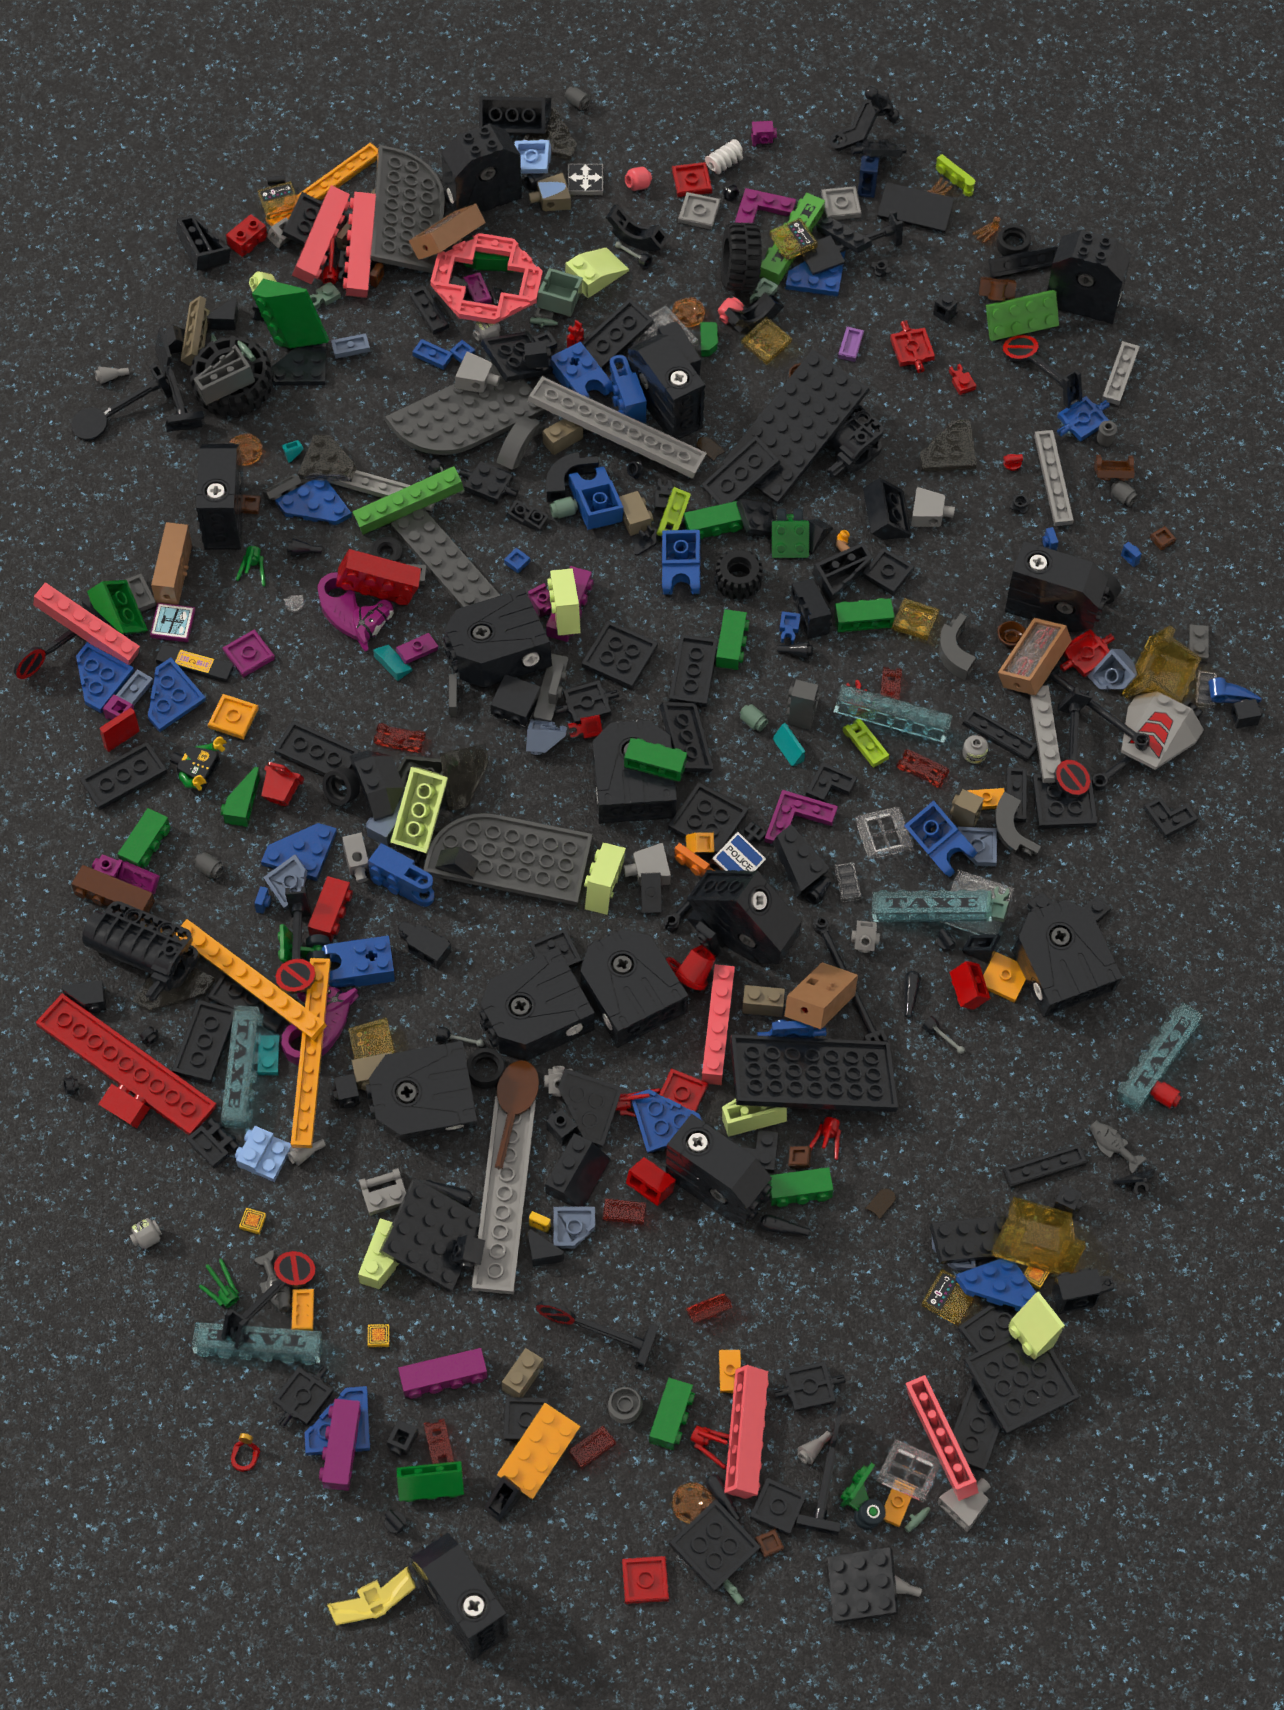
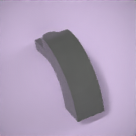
M526 416L521 417L507 435L500 450L497 463L512 470L519 467L528 444L535 436L543 433L545 426L536 419Z
M960 613L957 619L953 618L950 625L944 624L939 640V655L944 666L953 675L965 681L974 668L976 657L963 651L956 642V639L965 627L967 616Z
M1004 792L995 810L994 822L997 835L1011 852L1015 853L1018 847L1022 849L1021 852L1024 854L1036 856L1041 846L1020 835L1014 826V814L1021 800Z

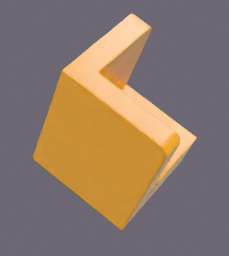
M714 833L686 835V847L695 854L713 853Z

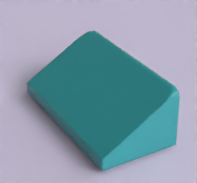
M389 645L373 650L374 657L397 681L412 671L411 667L405 664Z
M782 724L774 735L773 741L789 764L794 767L804 762L805 750L788 725Z

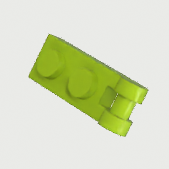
M943 154L938 156L936 170L948 178L951 183L961 188L965 196H972L975 179Z
M676 487L672 489L656 535L662 536V530H668L665 528L666 524L672 526V530L679 529L691 496L690 493Z
M860 718L854 720L853 724H847L842 728L844 734L851 739L873 768L889 759L887 751Z

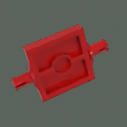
M905 320V323L902 321L900 324L903 331L890 335L899 366L915 365L917 372L920 373L921 371L922 373L925 370L922 363L935 359L926 329H910L908 321Z
M1091 629L1073 639L1063 653L1068 661L1061 664L1060 669L1065 672L1069 668L1074 667L1083 677H1086L1109 653L1110 650L1107 644L1115 640L1114 636L1110 633L1102 639L1096 636Z

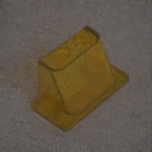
M1170 625L1149 637L1135 666L1138 676L1124 689L1122 695L1129 699L1140 692L1147 694L1158 691L1181 703L1183 697L1189 691L1188 686L1195 678V671L1202 658L1173 637L1176 629Z
M1013 1197L1009 1206L1008 1219H1006L995 1242L992 1256L1058 1275L1064 1272L1072 1274L1086 1245L1085 1241L1075 1239L1072 1213Z

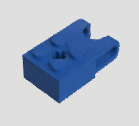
M581 342L560 351L550 359V365L553 368L552 373L562 386L588 398V392L591 390H598L603 395L613 392L611 380Z
M613 356L610 359V380L614 395L612 396L613 404L615 407H618V412L641 423H646V398L637 374L631 372L625 356ZM615 363H622L623 368L616 369Z
M604 467L595 468L596 474L592 480H585L578 473L569 474L568 485L577 502L587 530L623 521L624 507Z
M662 530L663 595H671L674 585L679 582L689 584L691 594H700V530Z
M932 801L904 825L948 878L955 873L950 864V858L954 853L964 852L969 858H974L978 854L976 849L935 801ZM934 827L936 831L931 833L930 829Z
M380 843L368 860L372 882L378 886L382 885L388 888L391 893L399 894L420 906L427 907L431 905L435 898L434 890L432 889V875L415 866L414 860ZM426 893L429 894V897L421 899L419 894Z
M389 936L327 944L321 949L325 954H330L331 962L341 964L338 969L330 971L329 986L339 988L353 985L359 987L395 981Z

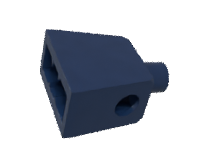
M862 156L858 196L875 198L878 157ZM865 178H870L871 183H865Z

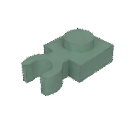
M763 277L754 290V294L750 297V304L758 301L764 292L775 294L778 290V285Z
M329 282L318 288L316 295H310L312 302H315L313 303L315 309H318L322 303L327 306L341 298V293Z
M997 886L994 889L995 899L989 898L985 918L1005 922L1009 908V902L1006 900L1009 898L1010 893L1009 889H1006L1004 894H999V887Z

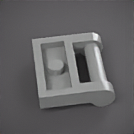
M398 1168L381 1176L359 1180L369 1216L400 1207L406 1195ZM393 1180L396 1182L395 1185L372 1192L368 1191V1188Z

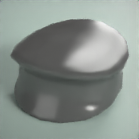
M621 1387L614 1390L608 1401L610 1416L620 1424L635 1421L640 1415L643 1406L641 1396L630 1387Z

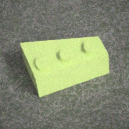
M573 568L550 571L551 578L547 579L552 614H555L558 636L580 633V615Z
M603 843L601 849H597L594 859L596 862L591 863L589 871L591 875L586 876L584 887H587L586 910L608 914L610 898L613 899V889L615 884L618 883L626 848Z
M736 1099L722 1107V1121L729 1137L786 1122L787 1108L736 1105Z
M380 1218L358 1273L361 1284L380 1289L399 1265V1263L379 1253L393 1222Z

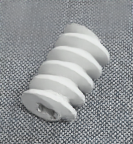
M733 139L725 144V146L706 156L705 162L712 171L720 174L721 171L727 170V167L730 168L732 163L736 164L738 160L741 161L743 159L742 146L739 141Z

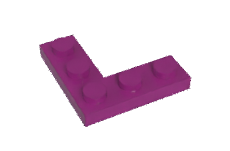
M745 188L735 222L754 223L758 210L790 216L795 208L796 199Z
M782 790L764 842L773 844L772 842L776 836L792 824L794 815L832 826L838 806Z

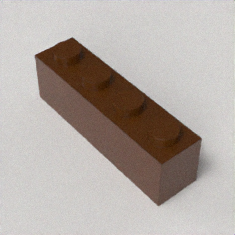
M85 865L81 866L71 883L76 896L83 899L88 898L100 906H109L113 902L120 901L149 913L155 903L153 893ZM133 915L130 918L137 920L139 916Z

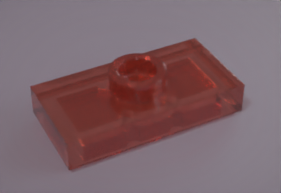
M605 1198L603 1220L644 1225L646 1203Z
M722 1293L688 1307L686 1311L690 1319L696 1323L705 1318L715 1317L718 1313L732 1308V1304L728 1297Z
M602 1426L569 1450V1454L582 1469L616 1445V1442L605 1427Z

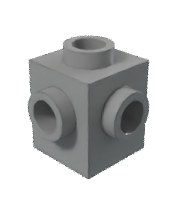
M857 920L856 931L852 930L851 942H855V949L863 953L875 950V945H879L880 933H876L877 922Z
M554 1066L553 1069H548V1075H544V1087H548V1093L553 1096H562L558 1085L565 1068L564 1066Z

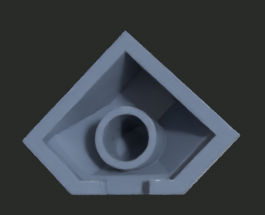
M1111 649L1088 675L1099 689H1126L1138 676L1134 662L1122 649Z
M531 719L527 729L526 751H530L534 755L546 753L566 736L567 727L562 725L558 728L554 722Z

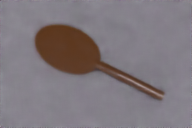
M523 1060L510 1064L504 1070L497 1086L499 1105L507 1113L495 1168L498 1170L503 1169L515 1115L522 1114L531 1107L539 1089V1078L535 1067Z

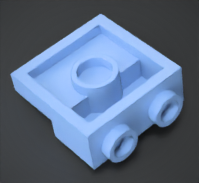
M549 140L515 141V146L521 156V174L548 173V165L551 159Z
M254 1126L253 1130L249 1129L244 1137L246 1143L243 1148L239 1147L235 1153L237 1166L275 1182L288 1157L291 1143L274 1137L273 1133Z

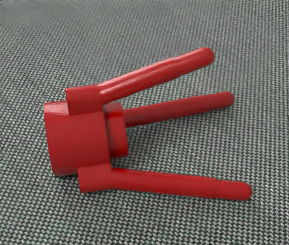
M331 238L329 266H326L319 276V279L324 284L329 282L335 284L338 281L340 272L338 265L336 271L333 267L334 238Z
M658 1088V1089H651L652 1091H654V1092H656V1093H658V1092L661 1091L660 1088ZM639 1092L621 1094L615 1111H620V1115L636 1117L635 1112L627 1111V1109H631V1100L648 1098L650 1095H633Z
M826 1117L824 1119V1123L819 1125V1129L809 1145L811 1151L821 1133L825 1137L822 1145L823 1149L826 1148L829 1138H834L835 1136L834 1159L838 1160L841 1134L839 1120L833 1117Z
M697 1425L691 1436V1441L695 1443L694 1448L701 1450L717 1465L726 1469V1465L704 1448L703 1445L708 1446L711 1440L728 1444V1441L722 1438L729 1439L730 1434Z

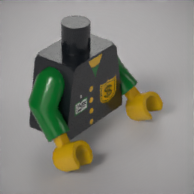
M217 737L210 744L195 747L189 746L183 755L176 752L172 754L170 762L177 765L179 779L187 789L197 788L199 791H205L220 763L217 751L223 752L225 750L222 745L227 742L222 737Z

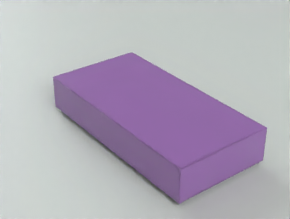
M846 327L838 354L839 359L856 361L864 330Z

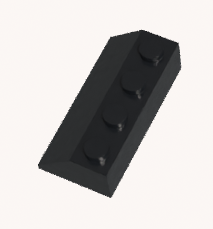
M479 96V128L492 124L507 130V132L546 133L551 117L550 97Z

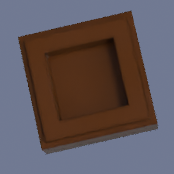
M377 262L369 274L370 286L376 288L384 277V266L382 263Z
M243 495V513L258 514L261 496Z
M1166 526L1150 534V539L1161 551L1176 542L1175 536Z
M790 1147L788 1166L790 1168H810L811 1147Z
M776 1529L755 1538L756 1542L761 1546L760 1551L764 1559L784 1551Z

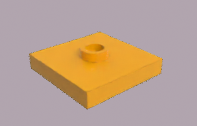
M223 694L208 723V728L244 740L259 707L256 704Z
M995 952L983 975L988 991L1014 1003L1026 982L1018 962L998 952Z

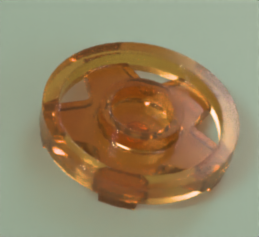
M694 297L676 301L672 307L673 320L678 321L680 326L694 327L700 324L705 317L704 305Z
M250 433L238 435L229 442L240 444L241 456L245 459L242 460L243 465L255 463L262 455L263 449L260 440ZM258 452V454L253 458V453Z
M686 1483L675 1491L672 1499V1508L680 1520L690 1523L701 1513V1510L707 1508L713 1501L710 1492L699 1483ZM693 1487L691 1491L686 1490V1488ZM703 1492L706 1494L707 1498L702 1497ZM678 1496L681 1502L676 1506V1498ZM688 1513L691 1519L682 1516V1514Z

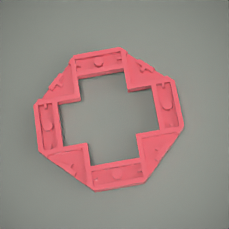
M478 233L473 236V239L467 242L462 241L452 246L451 250L447 252L442 251L437 254L431 277V287L458 318L496 324L537 302L543 271L539 266L536 267L532 262V258L525 251L520 249L515 239ZM476 251L509 256L507 270L524 273L519 295L501 292L498 306L465 301L466 286L449 284L454 263L473 264Z

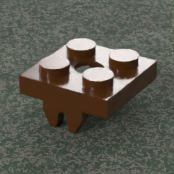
M1096 455L1094 469L1097 478L1101 480L1118 478L1122 481L1134 478L1133 455H1128V461L1102 460L1101 455Z

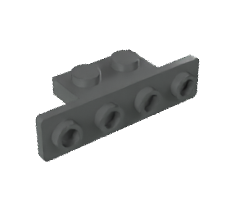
M551 654L552 666L546 668L541 693L533 718L536 720L552 722L558 698L562 696L563 687L561 686L567 678L568 657Z

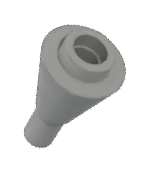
M98 366L97 370H95L96 381H99L100 384L113 380L118 376L129 375L128 368L116 369Z
M321 1139L313 1143L312 1148L290 1147L288 1157L293 1164L295 1163L299 1166L315 1151L325 1147L326 1144Z
M826 1431L818 1439L797 1448L799 1459L803 1463L812 1464L823 1448V1445L832 1438V1435Z
M895 1575L897 1594L907 1593L920 1597L921 1588L909 1585V1583Z

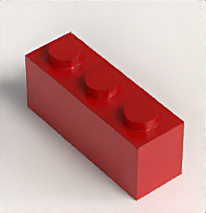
M327 876L308 924L309 936L322 934L327 936L331 942L334 935L337 936L340 929L339 921L346 914V903L351 901L353 895L350 882Z

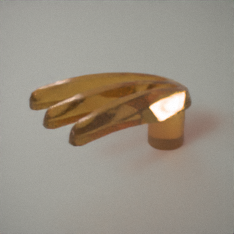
M941 177L933 188L927 192L944 195L952 189V185L943 190L948 184V181H945L938 188L943 180Z
M997 216L994 217L992 223L974 231L972 235L980 234L977 236V240L985 237L982 240V243H985L998 230L1001 219Z

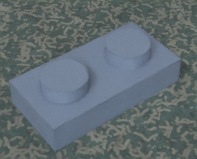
M366 333L331 340L335 359L370 352Z
M137 669L116 696L134 706L153 684V678Z

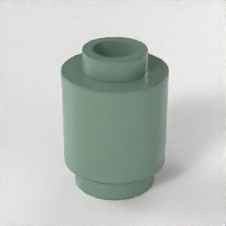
M571 497L559 499L549 504L553 518L560 519L575 515V510H578L576 500H572Z
M753 704L745 705L740 711V719L753 730L760 732L768 724L769 720L766 718V715Z

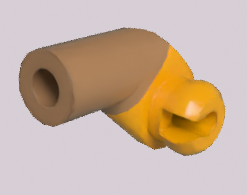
M842 530L836 538V547L841 552L850 548L847 545L850 534L846 530Z

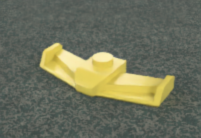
M407 1566L383 1587H380L378 1580L357 1589L360 1598L330 1603L327 1606L336 1625L370 1618L376 1619L385 1615L389 1609L416 1588V1584Z

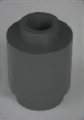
M571 86L565 92L564 97L567 99V102L578 109L583 110L590 105V95L581 89Z
M1103 421L1099 425L1097 441L1101 446L1108 447L1114 443L1117 433L1116 424L1112 421Z
M1117 480L1111 486V494L1123 505L1131 506L1138 498L1136 490L1125 481Z
M207 852L198 854L194 860L195 869L210 878L217 879L224 871L222 862Z

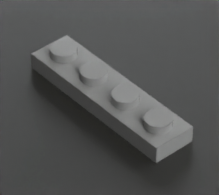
M1122 341L1102 401L1107 400V402L1112 404H1120L1140 346Z

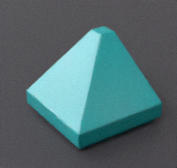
M299 440L281 445L288 463L292 462L303 450Z

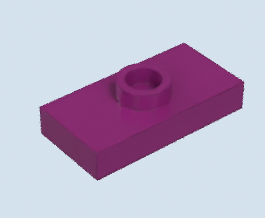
M480 272L463 277L468 283V292L473 302L492 303L491 295Z
M429 633L396 647V652L405 664L438 650L437 643Z
M127 861L122 863L118 877L119 880L155 894L160 878L159 875Z

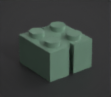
M549 268L538 291L537 307L571 317L582 293L583 277Z

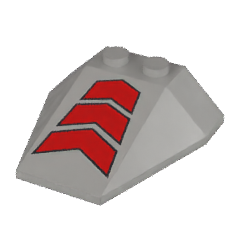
M1158 691L1136 695L1128 706L1125 724L1135 732L1147 734L1150 737V746L1146 750L1140 751L1135 747V742L1132 741V738L1124 733L1121 753L1156 770L1196 744L1204 729L1192 708Z

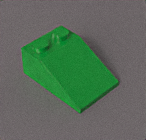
M127 580L102 581L87 591L94 609L121 634L148 631Z

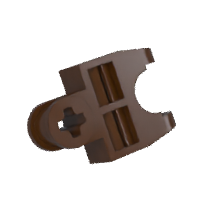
M981 277L979 295L988 296V299L1006 301V298L1015 299L1017 283L1015 280Z

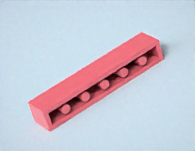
M332 185L330 186L292 276L309 284H312L314 278L318 280L322 271L319 267L320 265L324 266L328 257L325 255L326 251L330 252L331 238L335 239L339 231L336 228L337 224L341 225L345 217L342 213L343 211L346 212L350 205L348 201L350 194Z
M355 192L354 198H350V209H353V214H349L348 224L352 226L351 230L347 232V240L350 241V246H346V256L349 257V262H345L344 272L348 274L347 278L343 280V289H346V296L367 298L376 194Z
M46 582L35 594L33 601L35 607L91 645L128 665H131L138 656L139 645Z
M717 964L714 967L702 1081L709 1084L722 1085L735 966Z
M750 1365L735 1370L725 1493L743 1499L758 1495L760 1488L759 1475L762 1467L761 1452L763 1449L764 1417L767 1406L766 1393L769 1385L768 1371Z
M924 1375L907 1382L906 1387L910 1400L958 1501L979 1493L977 1482L926 1376Z

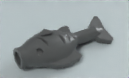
M1098 1120L1090 1126L1089 1130L1092 1131L1099 1150L1109 1158L1114 1153L1122 1155L1129 1162V1169L1132 1174L1146 1160L1144 1156H1134L1125 1148L1128 1141L1123 1139L1113 1127L1100 1123Z
M273 1250L264 1256L254 1259L257 1264L265 1267L268 1275L267 1281L260 1283L263 1294L277 1281L272 1265L275 1257ZM284 1286L270 1300L280 1312H286L291 1309L290 1288Z

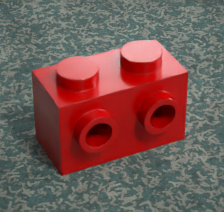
M250 214L226 234L227 245L244 257L255 246L266 239L267 230L264 223Z
M965 961L949 972L960 1007L974 1010L991 999L980 964Z
M111 1084L98 1105L133 1127L138 1128L150 1107L145 1105L146 1100L137 1094L134 1097L129 1095L130 1090L121 1084L118 1087Z
M645 1157L629 1169L626 1180L627 1185L657 1206L673 1193L676 1182L675 1178Z

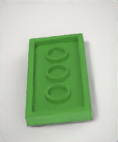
M1054 290L986 305L989 339L991 341L1059 326L1056 291Z

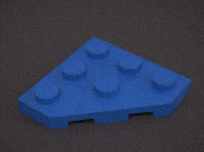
M846 251L841 252V255L844 259ZM803 262L788 271L786 289L838 296L843 265L812 275L806 262Z
M323 474L275 499L277 506L285 517H303V520L314 522L319 520L326 521L331 525H338L352 517L351 511Z
M87 642L76 655L84 701L87 706L102 713L103 707L113 694L116 695L134 673V668Z
M171 657L155 668L148 719L161 732L205 702L206 697Z
M317 823L267 846L261 864L262 866L275 869L293 855H297L308 871L306 878L317 881L336 836L337 828Z
M650 1089L633 1094H649L650 1097L631 1100L648 1154L667 1148L668 1142L691 1114L702 1120L699 1113L691 1111Z
M1011 1255L956 1274V1281L966 1295L971 1297L977 1295L986 1298L987 1302L1003 1306V1304L1015 1307L1016 1311H1020L1036 1293Z
M367 1386L345 1388L337 1399L360 1401L361 1403L355 1452L369 1451L370 1432ZM330 1405L319 1416V1419L305 1431L306 1456L320 1455L323 1453V1447L328 1445L325 1433L326 1427L331 1425V1418H328Z

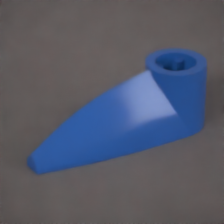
M1213 678L1208 682L1213 702L1236 703L1244 699H1256L1258 703L1262 700L1261 697L1246 688L1225 682L1224 678Z

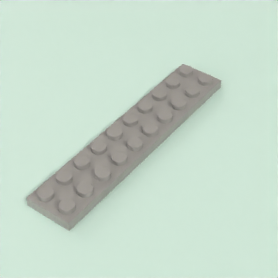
M543 376L527 400L535 406L543 408L552 414H556L569 422H573L691 478H694L707 454Z
M495 1096L478 1238L485 1240L481 1265L474 1266L472 1291L514 1294L536 1100L527 1111L515 1115L503 1169L498 1170L495 1168L507 1113L502 1110L498 1098Z

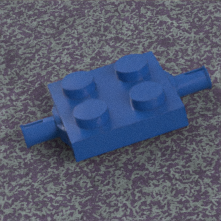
M1085 396L1081 402L1077 401L1069 409L1066 408L1059 412L1057 418L1064 426L1057 430L1058 435L1062 436L1067 432H1071L1081 442L1097 432L1099 425L1103 421H1109L1102 412L1110 406L1107 400L1096 405Z
M778 1020L772 1022V1028L769 1032H757V1036L814 1038V1036H826V1027L818 1029L799 1021Z

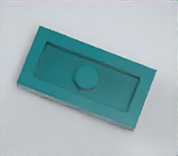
M259 1035L258 1075H278L279 1035Z

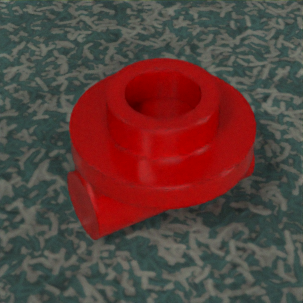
M1009 454L1004 456L1003 464L1005 468L1012 471L1018 470L1022 465L1023 455Z

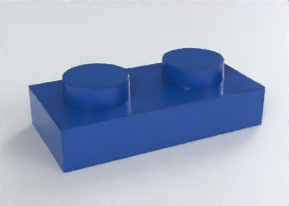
M423 339L420 340L412 351L414 357L442 370L446 368L453 358V353Z

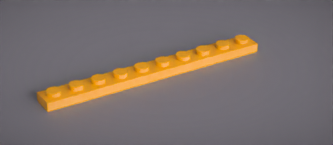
M188 919L181 925V927L190 930L193 937L191 945L197 949L202 957L313 1041L325 1029L327 1025L323 1020ZM185 936L184 938H182V937H179V938H180V940H182V939H187V936Z
M310 958V963L315 969L316 978L313 985L307 989L305 1008L325 1022L331 960ZM324 1030L314 1041L302 1032L291 1137L292 1148H312Z

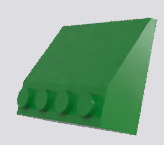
M263 279L259 283L252 296L276 345L294 348L329 342L328 335L307 289Z

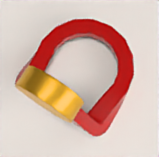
M245 1433L240 1434L239 1442L234 1445L231 1455L232 1466L240 1472L251 1470L257 1463L260 1449L252 1443L253 1437ZM247 1444L253 1449L252 1461L247 1466H240L236 1463L235 1457L239 1447Z

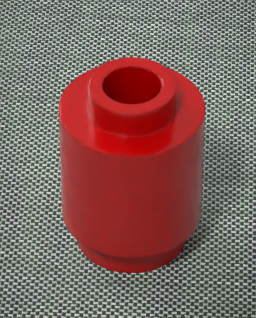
M1157 1081L1150 1093L1154 1100L1170 1109L1172 1106L1177 1107L1182 1098L1179 1095L1181 1091L1166 1082L1162 1083L1160 1081Z

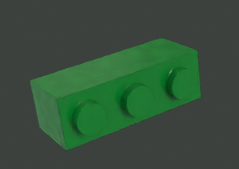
M737 501L684 513L683 523L685 529L700 530L701 539L719 536L728 532H737L743 529V522L736 504Z
M891 598L835 603L834 616L837 633L893 627L895 617Z
M724 609L716 655V667L738 670L739 663H743L744 652L741 649L746 647L747 636H744V632L748 631L750 620H746L747 612Z
M631 738L624 756V767L679 782L687 763V752L677 748H668L662 744L649 743L643 739Z
M147 808L118 852V858L123 862L127 861L141 868L147 867L151 855L159 849L160 841L170 831L168 817Z
M829 1167L770 1175L772 1177V1190L770 1191L771 1206L785 1207L790 1203L806 1204L813 1200L823 1202L833 1196V1185Z
M668 1378L649 1435V1443L670 1450H674L675 1444H680L683 1432H680L682 1424L686 1425L689 1416L686 1410L688 1405L692 1406L696 1394L693 1393V1385Z
M461 1461L397 1468L399 1501L413 1502L416 1499L433 1500L438 1497L448 1496L454 1498L464 1495Z

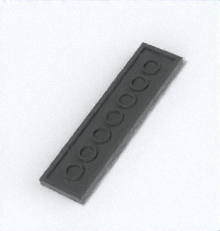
M424 508L391 523V528L423 565H426L429 572L461 608L500 596Z

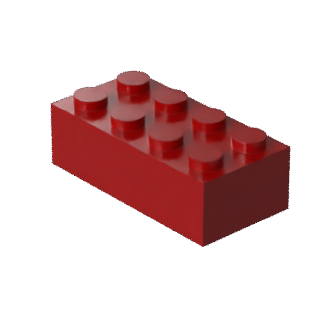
M349 549L338 567L336 586L344 590L359 592L362 595H370L381 600L408 605L419 587L421 568Z

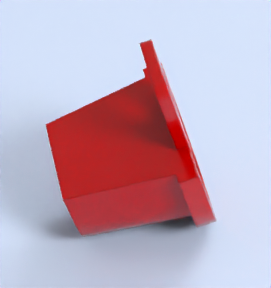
M268 762V766H265L264 769L266 776L261 796L274 804L288 806L298 786L302 785L305 779L301 774L291 772L284 765Z
M702 945L692 949L682 965L672 957L666 958L678 980L686 986L699 991L704 990L708 985L707 978L716 960L715 956Z

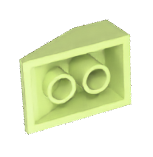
M607 247L579 254L566 262V273L583 277L582 293L587 298L629 272V269Z
M1039 1292L1033 1295L1011 1319L1008 1325L1010 1334L1020 1341L1024 1352L1028 1356L1031 1355L1034 1360L1055 1345L1065 1326Z

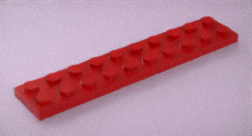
M63 993L36 1021V1025L118 1085L121 1084L129 1089V1093L134 1096L137 1094L145 1099L147 1106L188 1135L197 1130L217 1108V1104Z

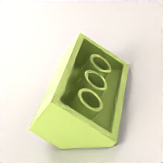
M411 767L391 843L428 853L448 777L425 769Z

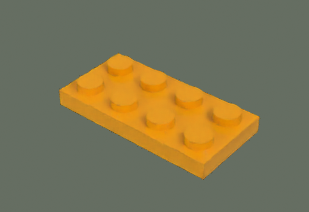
M544 1403L497 1476L502 1478L505 1475L521 1488L523 1494L533 1500L581 1426Z

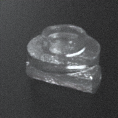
M291 595L284 599L285 607L290 612H298L304 606L303 595Z

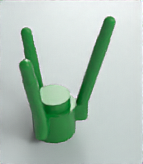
M256 546L247 547L246 555L243 556L236 581H239L245 565V574H248L250 566H255L259 563L262 586L266 585L263 566L264 557L260 556V548Z
M219 1259L229 1286H224L211 1266L207 1264L206 1268L221 1288L218 1291L219 1297L202 1284L199 1285V1288L213 1298L220 1307L224 1305L228 1308L239 1300V1292L234 1286L223 1259Z

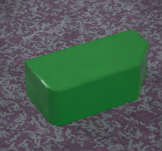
M700 322L701 357H710L717 351L718 336L717 323Z

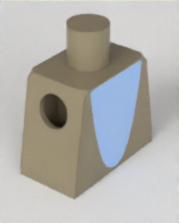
M563 173L539 180L537 182V192L528 193L530 204L540 202L543 211L571 209V197Z

